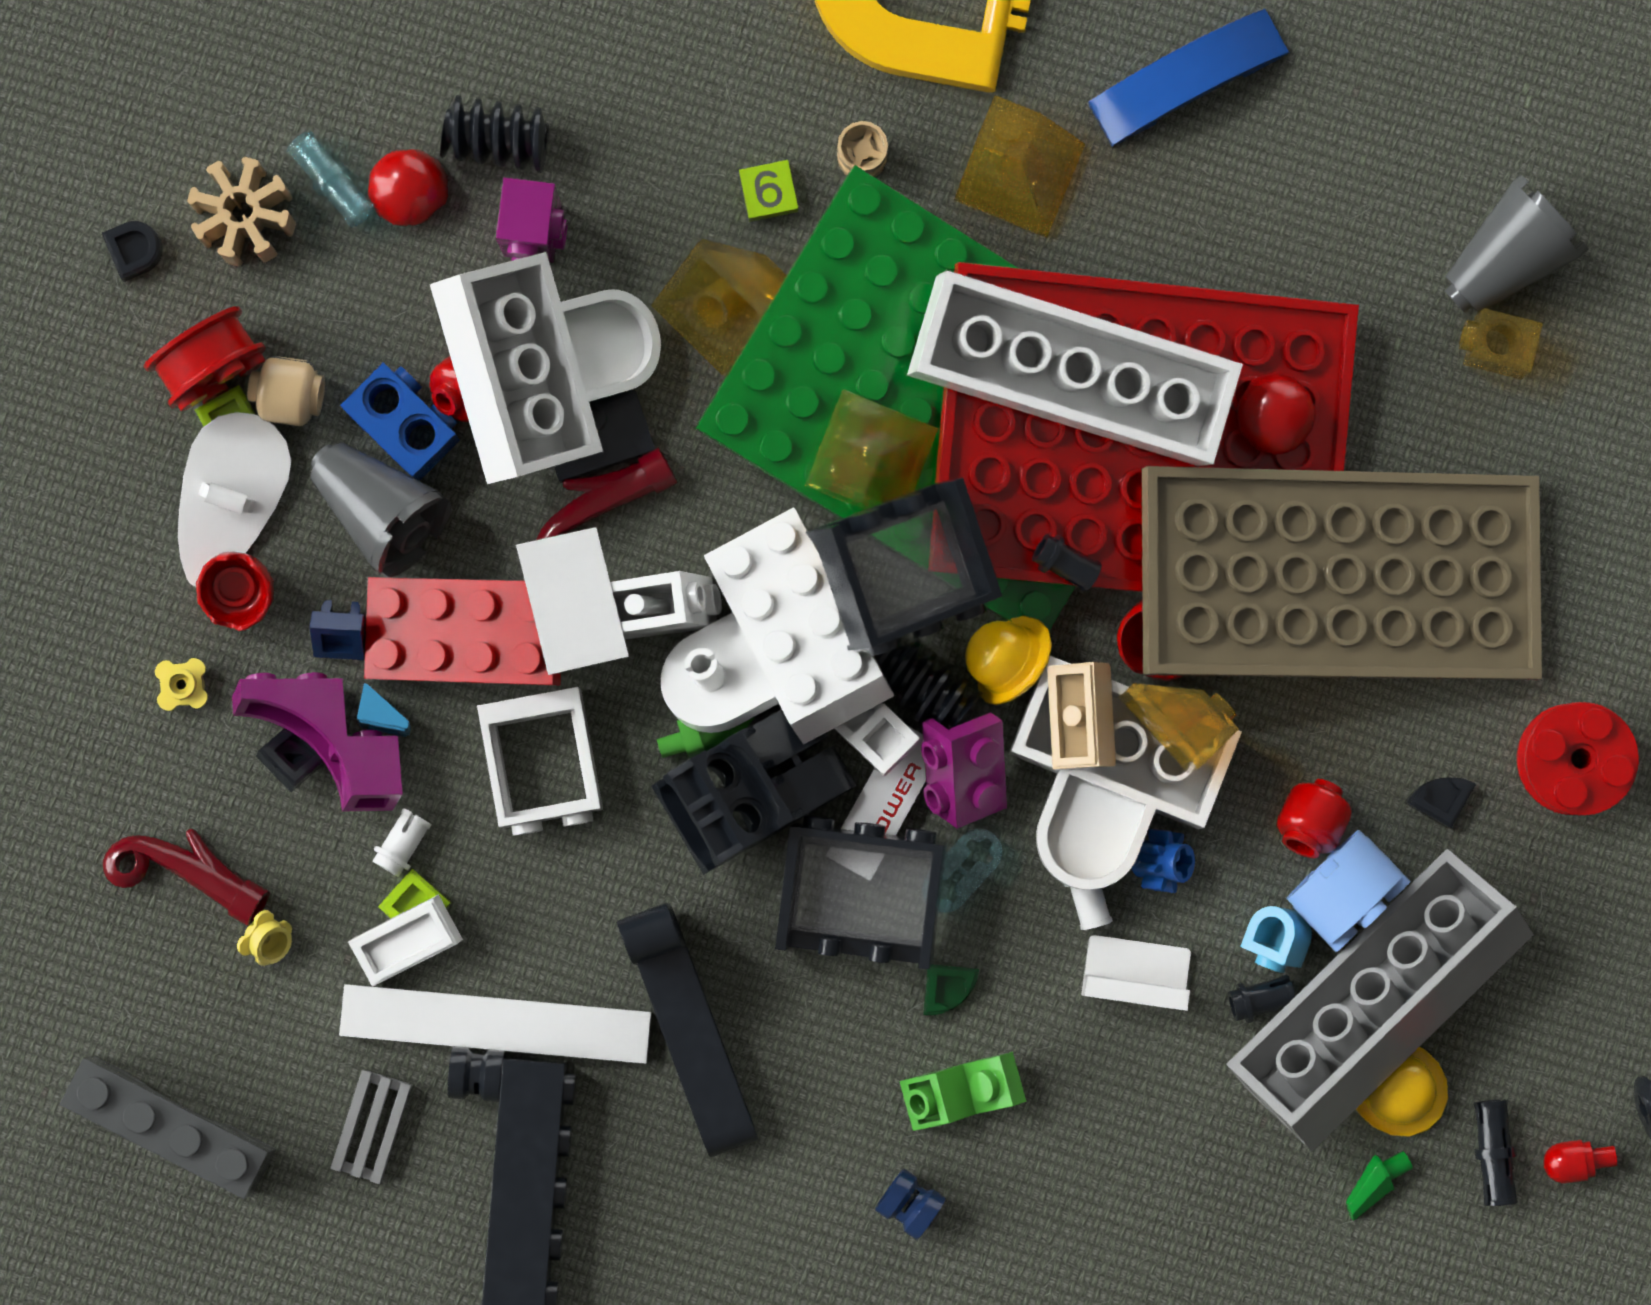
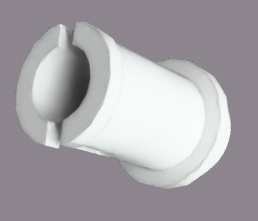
M405 808L402 809V814L381 848L375 846L374 851L377 854L372 861L397 877L400 876L403 869L409 871L411 867L407 864L426 831L432 826L429 822L417 815H413L412 812Z
M1070 887L1081 930L1096 928L1112 922L1102 888L1082 890Z

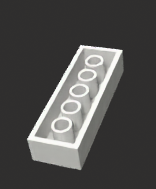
M946 270L936 276L907 376L1195 466L1214 464L1243 364Z

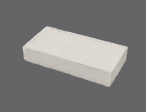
M438 894L352 938L348 943L373 987L458 944L463 939Z

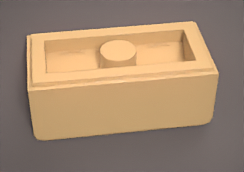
M1087 662L1047 666L1053 769L1115 766L1110 664Z

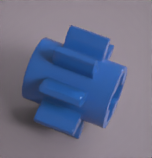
M1149 829V840L1144 839L1136 861L1131 867L1132 871L1137 877L1143 878L1141 884L1143 889L1176 893L1177 882L1184 883L1192 876L1195 867L1194 851L1188 844H1183V833Z

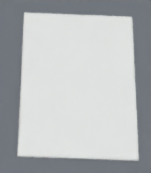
M594 527L516 545L548 675L628 657L597 528Z

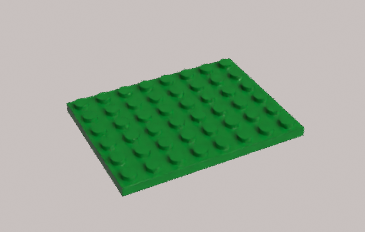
M854 165L694 429L840 519L935 483L944 387L907 376L936 276L946 270L954 272L955 264L958 262L1010 268L1018 267ZM933 511L867 536L927 572ZM927 572L953 589L961 587L957 574ZM997 578L1002 597L984 604L986 609L1005 621H1011L1012 618L1028 616L1039 619L1050 631L1076 586Z

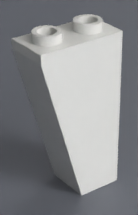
M676 571L610 582L624 640L701 630L716 622L717 615L722 610L720 591L717 585L712 583V577Z

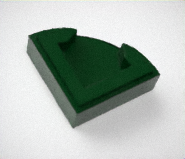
M933 964L930 969H927L923 1015L942 1014L961 1004L973 990L977 982L979 969Z

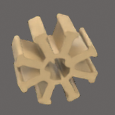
M248 157L242 158L244 168L239 186H233L229 179L231 176L230 172L221 161H217L208 166L206 171L221 187L223 193L220 197L201 193L196 187L190 189L188 203L198 214H202L203 211L215 214L200 224L193 223L191 225L196 237L206 248H211L212 242L225 235L223 246L218 248L217 252L226 263L235 266L243 264L240 257L245 238H251L255 245L254 252L262 262L266 263L277 256V251L263 237L261 233L263 228L268 227L284 231L287 236L291 237L296 226V221L287 210L282 212L269 210L284 200H292V195L278 175H275L272 182L259 189L261 178L266 176V171L258 160ZM246 202L253 212L248 219L245 215H242L244 221L238 222L232 211L236 206L242 209L241 203Z

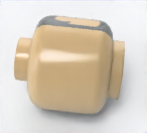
M271 356L265 360L260 372H251L247 398L248 401L256 402L257 413L262 420L303 426L309 422L312 415H320L324 400L325 377L318 375L315 365L310 361Z

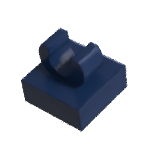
M332 600L324 601L321 612L312 611L309 628L313 657L351 660L365 659L366 633L364 616L361 614L358 602H352L350 613L333 612Z

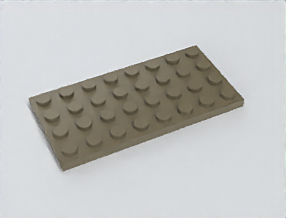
M1158 466L1142 468L1143 675L1479 680L1542 679L1539 476Z

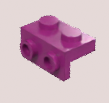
M990 712L951 729L945 728L934 719L923 722L924 742L921 745V754L925 762L926 772L924 798L929 809L956 829L1006 809L1003 721Z

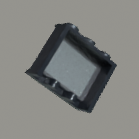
M963 478L933 483L805 532L817 546L850 644L847 645L848 651L868 649L870 656L886 653L900 647L898 638L912 632L914 639L934 634L944 629L942 620L954 615L957 621L979 616L987 612L984 603L1002 597Z
M804 816L803 824L795 823L791 825L775 949L786 951L789 947L818 950L820 955H857L869 957V961L889 963L891 960L918 963L919 968L930 969L934 961L935 938L948 842L936 841L937 832L907 828L905 837L886 835L885 825L866 822H855L854 830L834 828L835 819L819 816Z

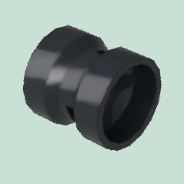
M453 1046L448 1073V1098L465 1099L469 1094H479L484 1101L499 1102L502 1062L505 1058V1051L489 1049L485 1054L479 1055L473 1053L470 1048Z

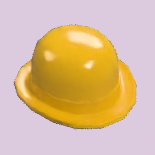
M1028 616L1012 618L1011 621L1008 620L1006 622L993 621L977 629L967 644L965 659L967 670L978 682V689L983 693L981 697L986 703L999 705L1012 701L1025 693L1039 680L1048 665L1052 650L1049 629L1039 619Z
M1419 1047L1356 1110L1373 1128L1392 1136L1410 1137L1428 1131L1442 1117L1448 1101L1447 1078L1439 1062L1424 1048Z

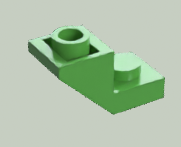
M1013 1052L974 1060L899 1081L913 1131L952 1123L975 1114L1012 1107L1026 1102Z

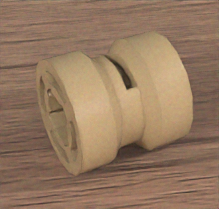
M866 121L855 122L847 126L842 131L838 140L837 159L839 167L846 176L854 165L873 177L878 176L886 165L888 151L887 138L881 128L872 122Z

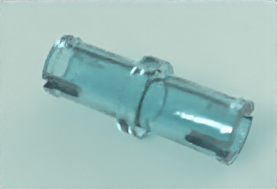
M312 131L302 133L290 143L287 153L297 161L312 179L314 191L319 196H326L347 221L346 223L350 228L360 225L372 215L375 206L367 200L348 177L349 169L343 162L336 163L315 138Z

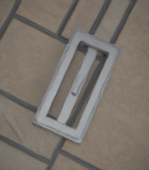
M365 1069L361 1071L330 1169L349 1173L358 1178L368 1179L377 1184L382 1183L413 1084ZM373 1083L378 1085V1089L355 1161L351 1163L346 1161L370 1084ZM389 1089L398 1091L374 1169L367 1168L365 1163Z

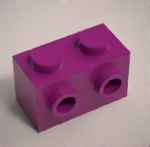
M503 177L496 240L504 257H509L513 261L546 252L549 262L554 263L556 249H565L568 220L564 219V210L561 209L562 203L555 183Z

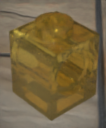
M1483 308L1474 317V321L1467 319L1464 324L1459 341V349L1466 350L1463 365L1522 380L1531 373L1543 323ZM1497 331L1505 335L1509 342L1507 354H1495L1488 348L1486 343L1488 332Z

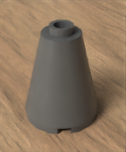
M1521 174L1510 184L1445 276L1451 283L1445 292L1464 313L1471 307L1479 314L1580 258L1589 250L1584 242H1579L1574 247L1570 240L1577 233L1539 191L1536 193L1532 191L1527 195L1522 190L1529 181Z
M342 442L334 446L331 444L324 446L316 453L311 462V468L313 469L311 481L373 570L379 574L382 573L386 577H394L414 565L426 553L420 545L429 534L438 539L448 522L451 513V503L441 492Z

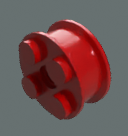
M239 306L227 308L199 322L168 342L145 362V370L147 372L156 371L172 395L168 401L170 408L178 407L183 412L200 401L204 405L229 390L225 383L226 381L238 374L241 378L245 377L263 365L266 359L262 354L266 347L262 342L254 344L238 318L242 314V310Z
M1575 702L1548 708L1527 725L1519 740L1516 762L1518 774L1525 790L1541 806L1559 814L1592 815L1613 807L1629 792L1637 775L1639 754L1634 735L1620 716L1610 709L1595 703ZM1575 750L1582 757V762L1578 768L1571 762V755Z

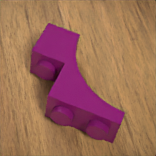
M312 672L299 675L296 679H277L276 675L271 673H255L239 680L232 696L233 716L252 717L272 722L291 731L308 743L322 758L332 774L339 792L342 812L393 811L403 795L398 736H382V732L377 730H363L355 732L352 736H347L343 678H327L326 674Z

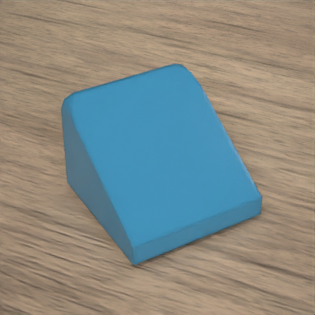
M364 683L357 715L359 726L362 729L377 730L403 737L410 735L411 726L409 721L374 689Z

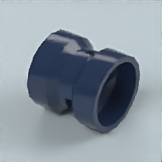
M903 1168L884 1193L875 1210L887 1219L895 1218L903 1224L904 1231L918 1240L933 1221L946 1198L934 1189L925 1190L918 1185L917 1177ZM914 1193V1198L908 1204L904 1212H902V1208L905 1206L911 1195Z

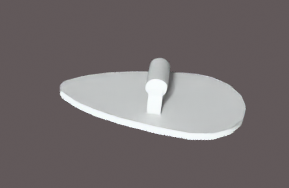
M235 412L218 416L200 430L191 445L183 475L178 520V544L180 560L186 578L195 587L203 566L213 557L218 556L222 552L231 551L246 554L274 512L289 480L291 457L287 441L275 425L262 420L258 415Z

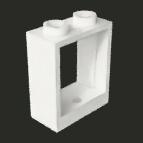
M579 687L477 706L500 828L511 827L513 836L543 831L542 821L562 818L563 827L594 821L592 812L603 810L582 691ZM571 713L587 799L513 812L498 726Z

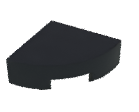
M1458 777L1435 779L1415 789L1404 803L1449 829L1455 823L1476 783Z

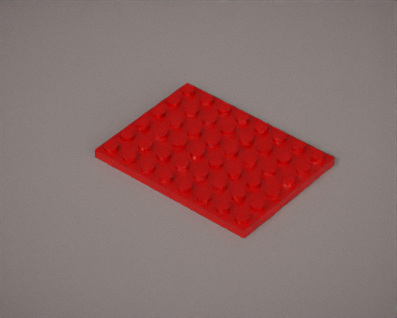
M963 262L955 264L954 273L1243 364L1214 464L1195 466L944 387L935 483L958 478L964 479L996 578L1074 585L1050 570L1046 573L1039 571V564L1032 561L1037 545L1046 534L1053 537L1061 535L1065 539V544L1102 563L1099 576L1092 587L1143 592L1142 468L1147 466L1344 471L1359 305ZM1275 372L1294 377L1310 393L1315 406L1314 424L1305 441L1297 449L1278 455L1256 450L1240 433L1237 419V405L1248 388L1249 383L1256 377ZM935 509L932 512L927 572L957 574Z

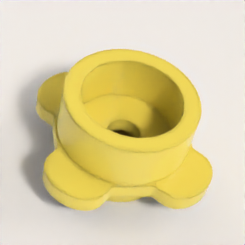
M191 658L187 663L173 664L167 660L160 662L155 669V675L160 679L161 693L157 697L158 705L166 711H172L177 706L190 705L195 709L203 707L208 700V694L204 690L205 681L203 675L206 672L205 664L196 658ZM179 680H184L186 682V687L184 689H179L177 687V682Z
M263 910L254 917V921L246 929L245 935L239 939L237 950L243 956L251 954L261 966L274 964L283 959L291 947L292 927L285 920L278 922L274 919L273 913Z

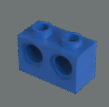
M383 362L340 406L412 478L420 481L460 441L458 436L451 430L458 422L451 415L448 416L441 413L434 404L429 408L416 395L422 388L421 385L403 367L400 366L393 372ZM383 390H394L399 394V403L396 409L388 414L375 412L373 403L377 394ZM420 425L433 427L435 439L428 448L417 450L410 446L409 436L414 428Z

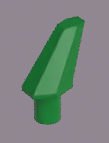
M1404 1151L1384 1161H1381L1377 1155L1372 1157L1346 1200L1347 1210L1353 1221L1387 1193L1394 1190L1393 1179L1413 1169Z

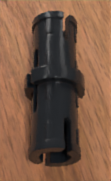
M1507 1099L1474 1102L1479 1148L1474 1150L1475 1159L1480 1160L1484 1206H1502L1518 1203L1513 1173V1157L1517 1156L1516 1146L1511 1145Z

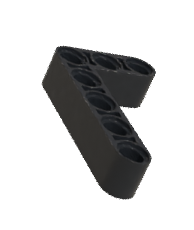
M665 902L618 920L617 925L632 964L637 965L709 1157L712 1158L759 1140L671 904Z

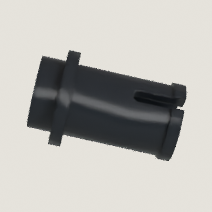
M1046 534L1037 545L1032 556V561L1039 564L1038 570L1043 573L1050 570L1080 587V590L1088 591L1098 578L1102 563L1065 544L1063 536L1056 535L1053 537Z
M1287 974L1280 978L1247 987L1243 983H1238L1236 990L1228 991L1229 1004L1234 1019L1236 1021L1245 1019L1247 1023H1252L1254 1016L1283 1009L1296 996L1292 982Z

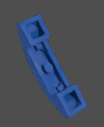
M1263 9L1214 30L1160 58L1090 100L1088 105L1111 147H1114L1154 126L1158 119L1242 75L1246 77L1288 55L1289 51L1266 9Z

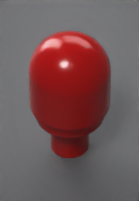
M1582 1140L1556 1143L1546 1151L1543 1158L1546 1174L1555 1182L1563 1184L1588 1181V1178L1596 1177L1595 1169L1618 1166L1614 1146L1592 1149L1590 1141L1582 1142Z

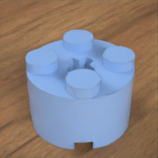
M1360 830L1354 832L1335 851L1326 857L1327 859L1315 871L1308 874L1286 898L1299 915L1335 952L1340 950L1358 932L1353 927L1355 923L1366 928L1387 908L1381 901L1383 897L1390 902L1410 883V880Z

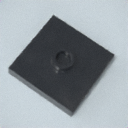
M635 388L589 402L603 452L554 466L560 483H563L566 479L578 478L642 457L655 450Z

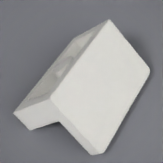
M1092 935L1088 942L1081 995L1187 1011L1190 990H1186L1191 951L1181 947Z

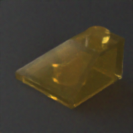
M995 95L976 139L954 200L1048 237L1085 143L1043 114Z
M702 239L696 244L651 306L721 375H724L734 364L787 275L764 254Z
M842 390L805 486L863 510L910 493L916 487L938 428L847 390Z
M1134 683L1118 696L1123 704L1187 773L1199 769L1239 730L1232 722L1237 714L1217 693L1209 697L1204 690Z

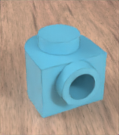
M1274 906L1265 907L1257 911L1251 918L1240 947L1258 954L1255 963L1270 970L1284 973L1286 966L1301 968L1311 943V926L1296 910Z

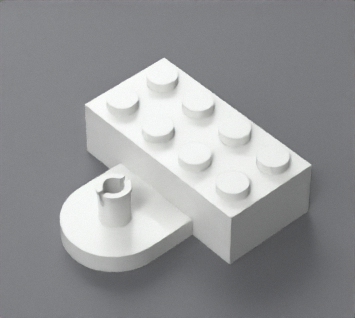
M546 252L459 274L430 284L487 484L519 477L603 452L589 402L637 388L650 378L658 364L661 351L660 333L656 320L648 307L634 295L615 289L604 290L560 302Z
M794 507L704 555L732 613L679 642L666 658L661 673V691L667 706L678 720L694 730L708 733L726 731L780 704L789 724L804 745L895 696L875 657L870 656L868 649L848 651L847 645L850 644L818 549L805 533L808 530Z
M1050 656L1047 666L1070 663ZM1046 667L1035 685L1009 755L1057 773L1036 831L1038 854L1047 871L1061 883L1082 890L1104 888L1120 880L1131 869L1139 854L1154 813L1195 829L1205 828L1242 731L1111 680L1115 766L1053 769L1048 673Z

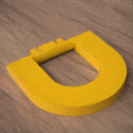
M815 0L822 21L834 39L849 54L872 68L897 76L982 92H995L1007 30L1024 33L1027 22L1026 17L1011 15V11L1028 13L1031 0H987L981 32L903 18L887 11L876 0Z

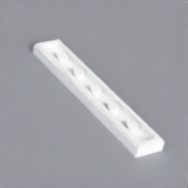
M344 984L339 1036L646 1064L652 1012Z

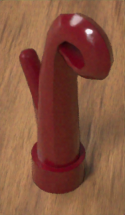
M659 447L638 458L639 462L623 469L599 476L564 480L562 485L566 490L585 493L553 515L541 528L536 540L567 534L568 531L654 491L659 494L677 484L678 481Z
M192 828L186 831V838L193 853L169 842L141 835L124 837L112 844L103 859V872L107 880L113 885L128 888L140 883L147 873L149 860L151 859L227 909L229 916L247 926L254 921V917L259 912L264 910L270 896L269 890L249 879L244 880L225 866L206 846L197 831ZM134 854L136 860L134 869L129 873H122L119 869L120 861L126 855Z

